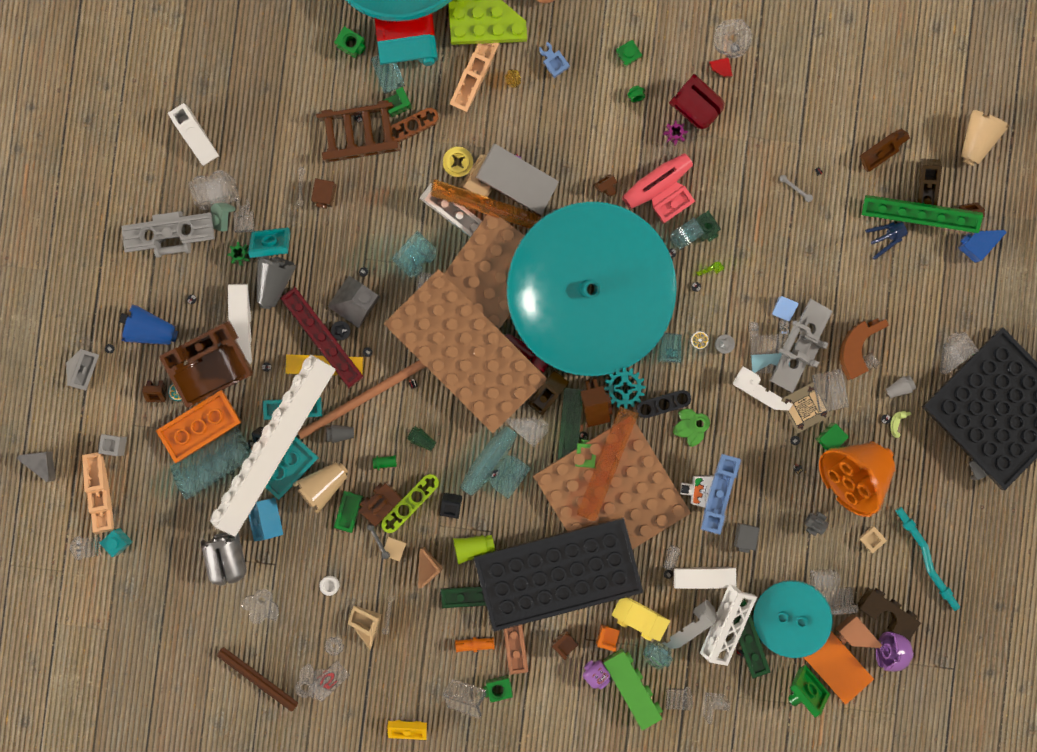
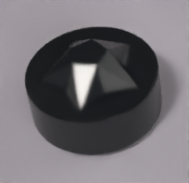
M338 321L333 324L331 333L335 339L342 341L350 336L351 328L346 322Z

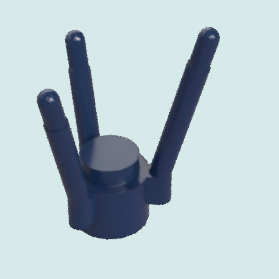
M892 222L865 230L866 233L888 229L887 234L872 240L871 244L878 243L887 238L894 240L874 255V260L908 235L907 228L903 222L896 224Z

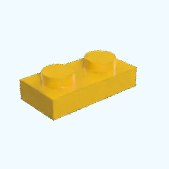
M401 720L388 721V738L427 739V723L420 721L403 722Z

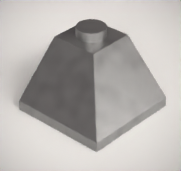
M348 276L327 307L360 328L380 299V296L351 276Z

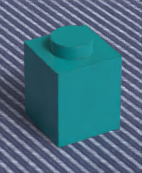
M119 528L113 530L99 544L111 557L120 555L133 541Z

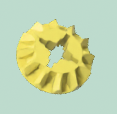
M453 147L443 157V167L452 177L461 178L467 175L473 166L471 153L463 147ZM453 156L458 160L464 158L461 162L463 168L458 165L452 167L455 163Z

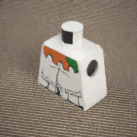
M714 475L693 476L692 484L681 483L680 494L690 495L691 504L705 508Z

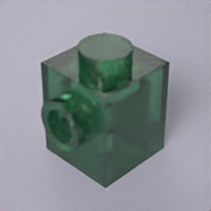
M709 210L690 223L702 242L705 240L711 242L719 236L717 233L721 228Z

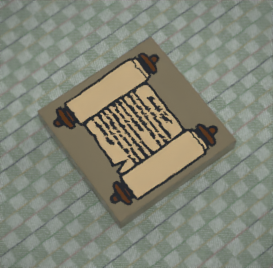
M814 382L786 395L781 400L786 404L788 402L793 404L789 410L784 411L797 434L832 416Z

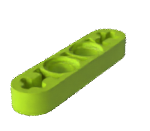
M434 474L424 476L383 519L382 529L387 533L395 532L439 486L438 477ZM427 478H434L435 486H429L426 489L429 493L426 495L424 490L418 486L421 484L424 487L427 484ZM414 491L422 493L423 497L420 502L413 501L412 493ZM401 505L408 506V515L402 516L399 514L398 509ZM395 512L396 516L402 519V521L399 522V520H397L393 524L395 528L393 529L392 527H390L388 529L386 527V520L388 519L389 521H391L395 517L392 515V513Z

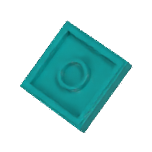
M287 227L251 232L248 250L249 257L287 254L289 251L290 229Z

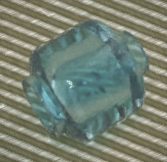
M659 641L649 642L643 651L645 662L657 670L669 667L673 660L671 649Z

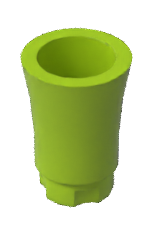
M492 535L453 538L458 565L473 560L474 556L495 551Z

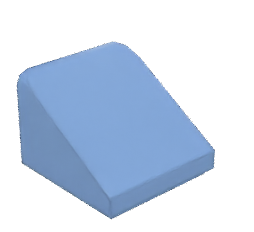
M780 296L772 315L790 322L799 303Z

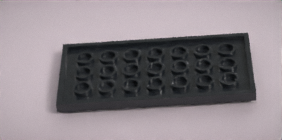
M624 517L474 556L493 632L644 593Z

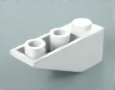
M185 103L168 112L176 128L203 166L219 157L194 114Z

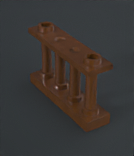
M383 100L377 102V105L334 112L328 109L321 111V114H316L320 122L325 121L328 149L327 152H322L323 160L329 163L401 151L400 143L392 138L388 110L395 107L393 103ZM381 112L385 139L383 143L376 144L373 141L370 114ZM362 115L366 142L364 146L357 147L354 142L351 117ZM343 118L347 146H345L346 149L338 150L335 143L332 120Z

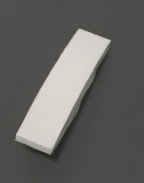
M228 284L229 321L239 337L236 340L248 363L251 364V311L248 284Z

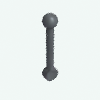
M372 523L368 524L367 529L371 531L381 549L382 558L388 559L390 553L385 551L374 530V525Z

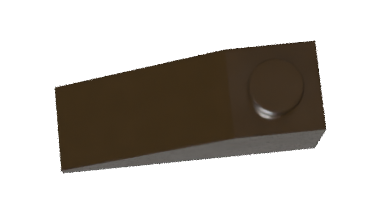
M920 159L917 203L938 205L942 173L940 159Z

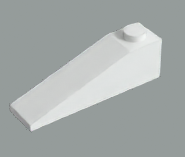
M430 183L419 198L470 237L482 222L436 184Z

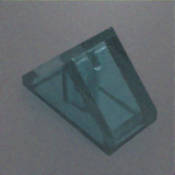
M664 333L661 339L659 362L680 364L682 361L681 334Z

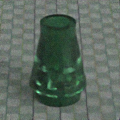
M414 426L407 436L411 444L429 451L436 444V441L421 427L417 428Z

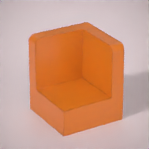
M601 624L596 640L597 647L616 652V643L620 630Z

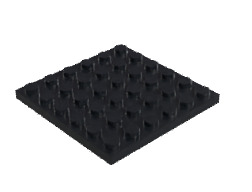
M1002 327L921 407L988 474L1001 490H1006L1037 458V362Z

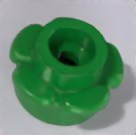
M640 86L630 88L627 94L628 98L632 103L642 101L645 98V89Z

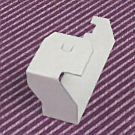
M744 366L741 368L733 382L734 386L775 410H789L793 404L790 402L786 404L781 401L782 398L770 390L768 392L765 391L766 388L758 384L761 379L756 373Z

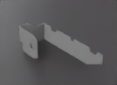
M708 600L695 607L693 611L699 618V621L697 623L691 622L683 628V632L678 631L670 637L668 643L665 641L661 643L665 649L680 648L714 625L717 619L716 611Z

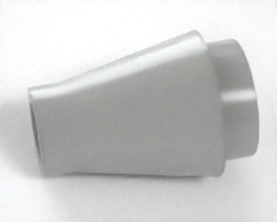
M910 375L902 376L890 387L886 388V392L890 399L897 396L913 393L916 386Z

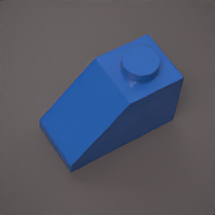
M1005 230L967 233L960 242L962 244L958 248L974 263H977L985 258L1007 232Z

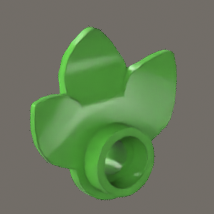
M692 409L680 410L678 415L681 421L674 427L673 433L679 437H687L690 447L696 446L703 440L704 432L710 426V419L707 415L703 413L697 414ZM702 420L704 425L698 426L697 421Z

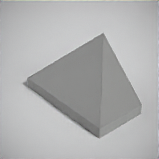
M80 349L66 362L67 385L86 391L99 354Z

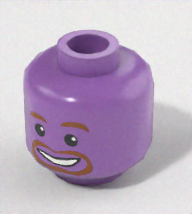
M591 660L583 667L585 669L583 678L593 689L599 688L601 690L611 681V675L601 660L595 662Z

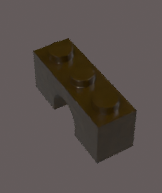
M867 588L855 607L877 620L882 612L889 611L892 615V620L887 628L910 641L921 622L916 620L917 615L910 610L905 612L900 609L902 605L894 599L889 601L884 598L886 594L881 590Z

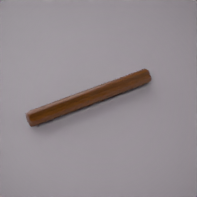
M225 647L221 648L217 653L218 658L288 710L294 711L297 707L298 702Z

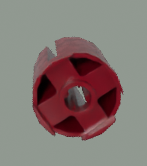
M693 74L671 99L669 104L697 129L702 130L708 128L722 113L725 102L696 74Z

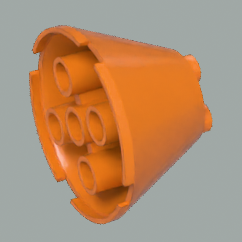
M873 441L832 448L825 451L819 459V472L826 488L832 489L837 496L835 499L844 508L863 517H870L881 509L896 469L893 452L889 448H884Z

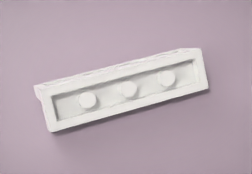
M728 585L716 613L717 619L714 625L711 626L700 651V654L708 662L728 666L757 599L754 594L741 592L736 586ZM743 598L749 599L747 605L741 608L740 604ZM740 615V621L733 625L734 618ZM733 632L732 639L726 642L727 635ZM726 650L724 658H718L719 653Z

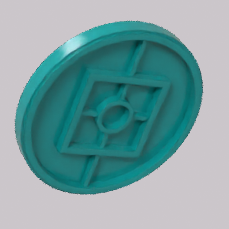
M798 580L780 581L768 587L759 597L753 615L755 629L763 644L774 653L788 658H802L817 652L828 640L833 623L832 611L824 595L812 585Z

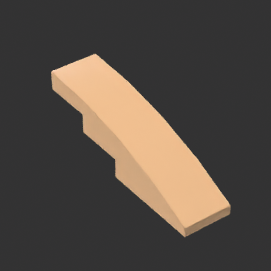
M499 43L477 45L467 68L464 69L450 105L468 112L491 65Z
M96 452L82 455L84 490L88 496V510L92 516L93 533L113 531L112 504L103 454Z

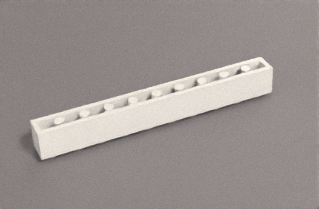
M311 354L309 358L305 359L300 373L292 381L291 388L283 395L280 406L273 412L271 421L264 427L262 436L253 445L250 456L244 460L241 471L232 480V486L223 495L218 509L213 512L210 522L217 529L236 537L335 372V368Z

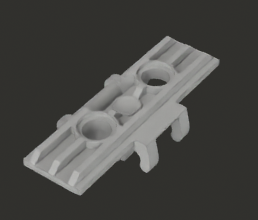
M181 211L152 215L153 221L121 226L125 253L154 249L156 258L173 253H191V243L215 239L211 212L183 216ZM186 224L191 227V232L188 235L185 234L184 225ZM148 230H152L154 237L147 241L145 233ZM179 238L182 241V245L161 248V242L166 241L165 239Z
M809 299L799 322L793 321V328L783 348L779 350L782 356L770 378L772 383L793 393L806 364L817 368L819 362L814 360L819 348L826 349L829 344L819 339L833 312L832 310ZM809 323L813 326L812 333L810 331V328L807 327ZM799 331H800L801 334H800V336H799L797 342L795 343V346H794L792 352H789L790 349H791V347H792V345H793V343H794V341H795V339H796V337H797V335H798V333H799ZM791 359H796L797 364L794 368L789 367L788 363Z

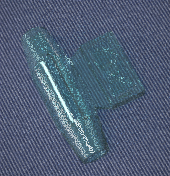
M507 426L500 430L488 442L470 466L460 488L473 496L484 484L490 481L495 490L509 499L531 469L517 457L508 455L518 434ZM494 470H498V475L491 478V473Z

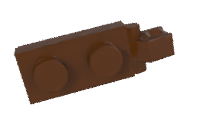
M901 128L861 154L860 158L864 169L870 172L899 152V147L910 139L909 133Z

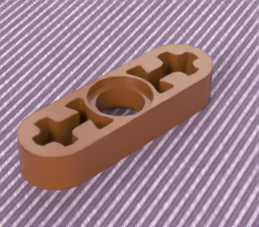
M426 108L391 125L392 134V131L395 129L397 132L403 130L402 125H404L408 133L405 135L403 131L399 133V138H395V136H392V138L400 143L436 125L439 120L437 111L433 108ZM427 113L435 115L433 116V121L430 122L429 119L423 121L424 126L421 125L418 119L420 116L422 120L427 118ZM410 121L418 123L416 130L411 131L407 128Z

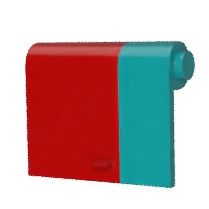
M432 13L407 21H386L374 18L380 65L419 60L423 65L431 66L438 60Z

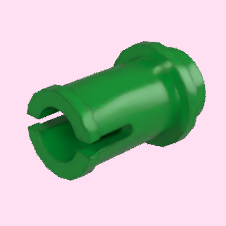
M376 455V458H373V468L378 471L381 468L397 467L396 455L385 457Z

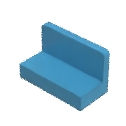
M271 498L256 502L248 515L254 542L283 535L276 499Z

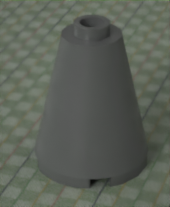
M270 256L258 257L257 303L260 304V307L271 309V307L276 306L296 269V265L293 262L280 257L270 259Z

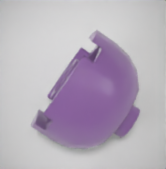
M894 632L883 633L878 640L881 641L882 646L880 649L876 648V660L879 667L891 672L905 669L913 658V649L910 641Z

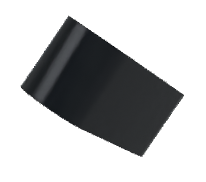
M679 390L644 400L636 405V413L641 418H650L684 408L691 403V395L688 391ZM680 393L686 396L684 404H680L677 401V396ZM661 399H666L668 402V407L664 410L658 405ZM643 404H647L650 408L647 415H643L640 412V407Z

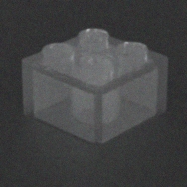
M223 170L215 171L212 173V176L208 177L204 175L194 177V181L188 182L194 204L202 210L210 209L215 203L228 204L240 200L235 179Z

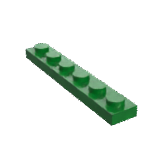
M865 195L861 215L973 233H979L983 219L982 212Z

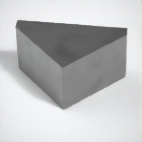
M52 451L18 455L16 458L44 481H54L55 470Z

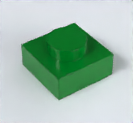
M633 40L616 49V53L625 67L642 57L640 50Z

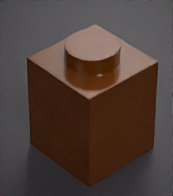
M315 178L311 201L316 204L315 207L327 209V206L333 207L337 186L335 182Z

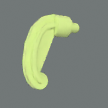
M899 411L893 415L890 431L895 438L900 437V433L897 432L900 420L910 416L911 412Z

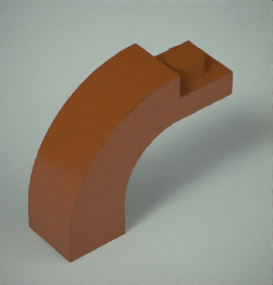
M879 318L868 322L869 326H867L865 321L859 322L845 335L840 348V364L847 380L854 379L869 371L862 357V346L870 335L889 326L886 319L879 320Z

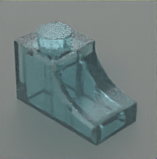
M692 218L670 234L672 237L670 241L675 248L678 247L679 250H682L700 239L705 233L696 219Z

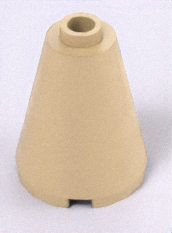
M973 110L961 157L964 159L963 162L970 166L979 164L1008 129V123L992 115H983L984 112Z
M335 462L294 482L293 485L294 487L297 485L300 487L297 490L310 507L315 506L317 508L314 512L318 514L346 480V473L348 471L342 463L338 465Z

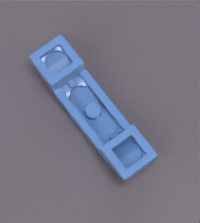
M725 454L721 455L708 494L702 519V530L720 535L725 519V510L741 459Z

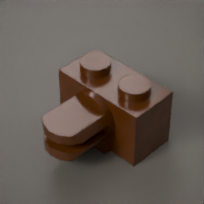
M596 378L592 379L594 388L591 389L589 380H585L586 390L581 391L583 410L588 427L609 423L610 415L613 414L610 395L605 393L604 386H598Z
M388 482L384 485L380 483L373 490L375 494L371 498L366 497L360 504L362 508L359 512L375 527L403 499Z

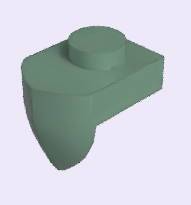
M227 203L213 204L210 211L213 229L227 231L228 213L235 211L236 208Z

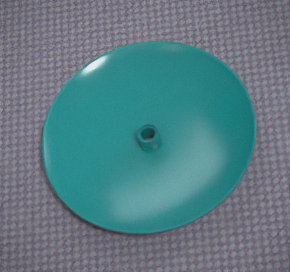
M581 202L567 205L551 212L538 221L518 245L508 272V307L514 326L521 339L545 363L575 375L600 376L615 373V369L621 371L623 367L628 368L640 361L656 346L665 333L672 318L676 301V275L673 261L659 234L649 223L632 211L604 202ZM589 284H592L594 286V292L592 294H588L587 287Z

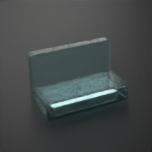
M379 55L371 58L384 94L405 86L397 63L380 65Z

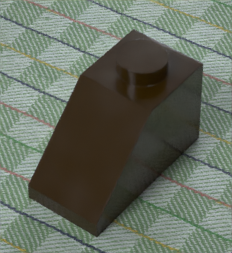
M554 370L527 405L543 416L569 381Z

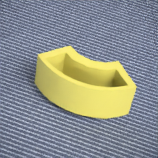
M628 597L619 599L612 613V616L618 619L617 623L625 628L630 626L642 633L641 636L649 641L652 638L660 641L670 623V620Z

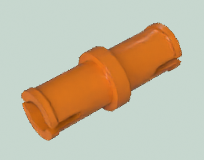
M472 637V639L455 640L456 653L464 651L476 653L477 650L495 649L494 637L479 639Z

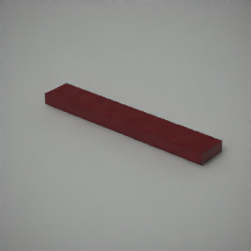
M296 287L280 297L326 360L336 369V373L349 389L364 378Z

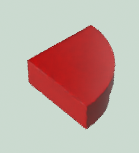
M728 57L709 62L711 69L724 78H731L733 76Z

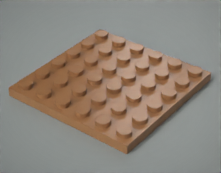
M631 415L585 443L592 445L590 448L581 447V454H577L576 448L533 475L567 532L624 517L632 550L691 514ZM592 454L596 455L595 468L575 466L576 464L582 465L585 459L591 460Z

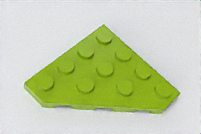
M452 0L448 3L451 45L527 42L526 20L502 0Z

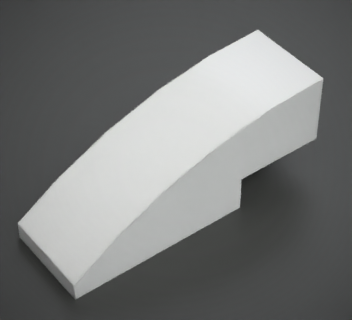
M736 568L674 569V588L713 589L728 588V585L736 586Z

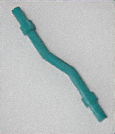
M902 507L897 508L895 512L902 520L903 527L911 533L921 547L927 573L940 590L939 594L943 599L947 600L954 611L958 610L960 605L953 597L952 590L948 586L946 587L934 570L929 546L915 527L916 523L912 518L908 517Z

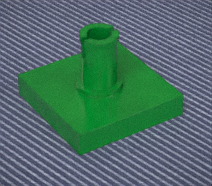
M805 664L799 668L790 686L793 694H790L788 698L793 706L803 703L814 718L822 714L830 693Z

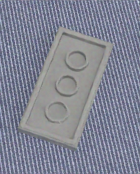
M495 143L492 145L475 177L539 215H542L559 183L556 179Z

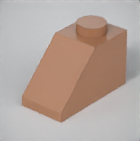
M854 614L848 616L835 628L839 633L836 636L843 644L848 643L855 647L880 648L882 646Z

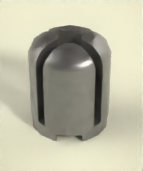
M228 533L214 535V538L210 541L205 542V539L200 541L208 578L212 584L226 585V581L229 584L236 583L246 575L247 568L239 533H237L236 537Z

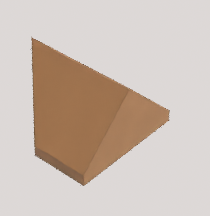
M425 547L420 548L418 588H423L443 569V566Z

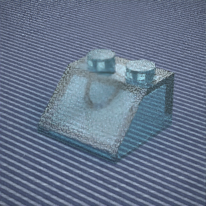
M417 230L391 260L410 278L413 276L417 277L424 270L422 266L426 262H432L437 256L435 254L437 250Z

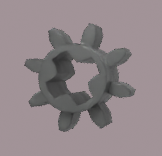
M818 511L816 514L810 513L804 522V525L807 526L806 531L814 536L817 533L822 535L829 525L825 521L827 516Z

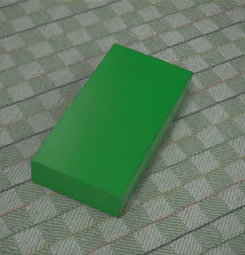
M344 491L334 528L353 533L363 499L362 495Z

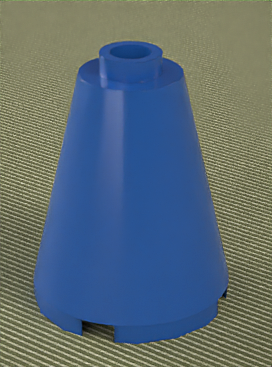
M132 304L130 308L131 315L127 317L122 334L123 342L171 345V342H176L178 331L175 330L176 326Z

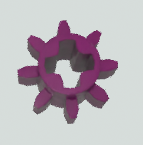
M675 120L672 126L670 124L666 125L669 131H665L663 135L668 137L667 143L671 141L676 146L679 140L681 142L685 141L682 135H686L688 131L683 130L684 123L679 125ZM678 130V135L673 136L672 132Z

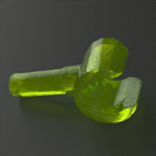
M715 262L708 268L696 273L698 276H701L713 270L718 274L724 269V266L721 262Z

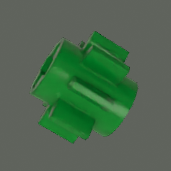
M237 242V246H230L232 250L227 256L233 258L231 263L235 264L239 261V265L243 266V262H251L248 259L249 253L247 251L249 245L245 244L241 247V243ZM241 251L243 257H239L237 252Z

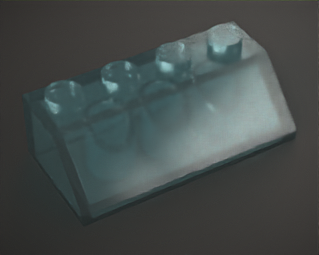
M235 427L179 463L171 465L170 468L175 484L185 500L191 499L242 467L244 460L250 456L252 451L238 428Z

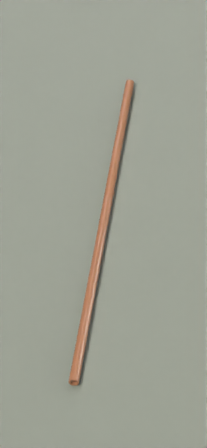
M418 360L301 428L298 435L301 439L307 437L426 366Z

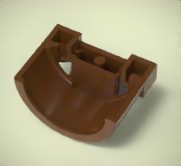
M230 321L159 356L186 408L254 374L236 340L239 337ZM187 360L189 364L184 366L183 364Z

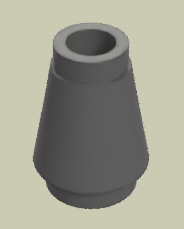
M331 424V426L326 427L327 442L336 443L354 438V428Z

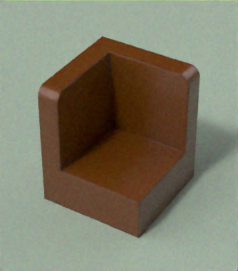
M564 630L551 642V645L565 661L568 658L567 655L578 646V643Z

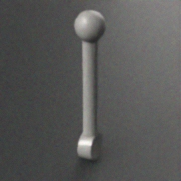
M786 175L780 176V181L787 183L805 197L806 202L813 200L811 194L807 195L787 179Z

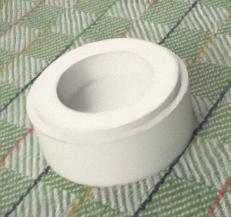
M326 576L320 582V590L324 595L331 596L339 590V581L334 576Z

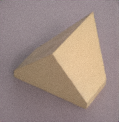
M353 606L348 625L354 628L371 651L382 614Z

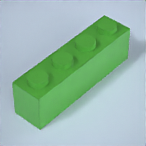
M623 648L602 659L641 730L643 731L662 720L660 713L663 711L658 702L653 703L651 699L653 693L648 685L644 686L641 682L643 676L639 669L633 668L631 663L634 660L629 651L625 653Z

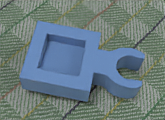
M547 42L546 46L549 50L544 52L540 47L539 52L547 58L543 61V64L551 75L556 78L570 68V65L559 50L553 53L551 44Z

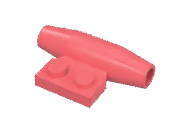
M684 153L663 163L641 178L622 196L626 206L632 209L651 200L652 209L664 224L693 204L695 200L685 186L677 182L693 166L691 159Z

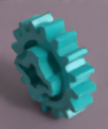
M623 367L622 372L615 369L616 374H609L611 380H605L609 385L604 388V390L609 391V395L612 398L611 404L617 402V408L623 404L624 409H627L628 404L631 407H635L634 401L640 403L641 400L638 397L645 396L641 392V389L646 388V386L641 385L644 378L638 379L640 373L633 374L632 368L629 372H626L625 367ZM621 376L620 382L617 385H612L614 380ZM628 376L632 377L637 384H632ZM623 383H626V386L633 387V389L626 390L625 394L623 390L616 389V387L623 386ZM633 391H637L636 395L629 400V395ZM613 392L619 393L621 400L617 399Z

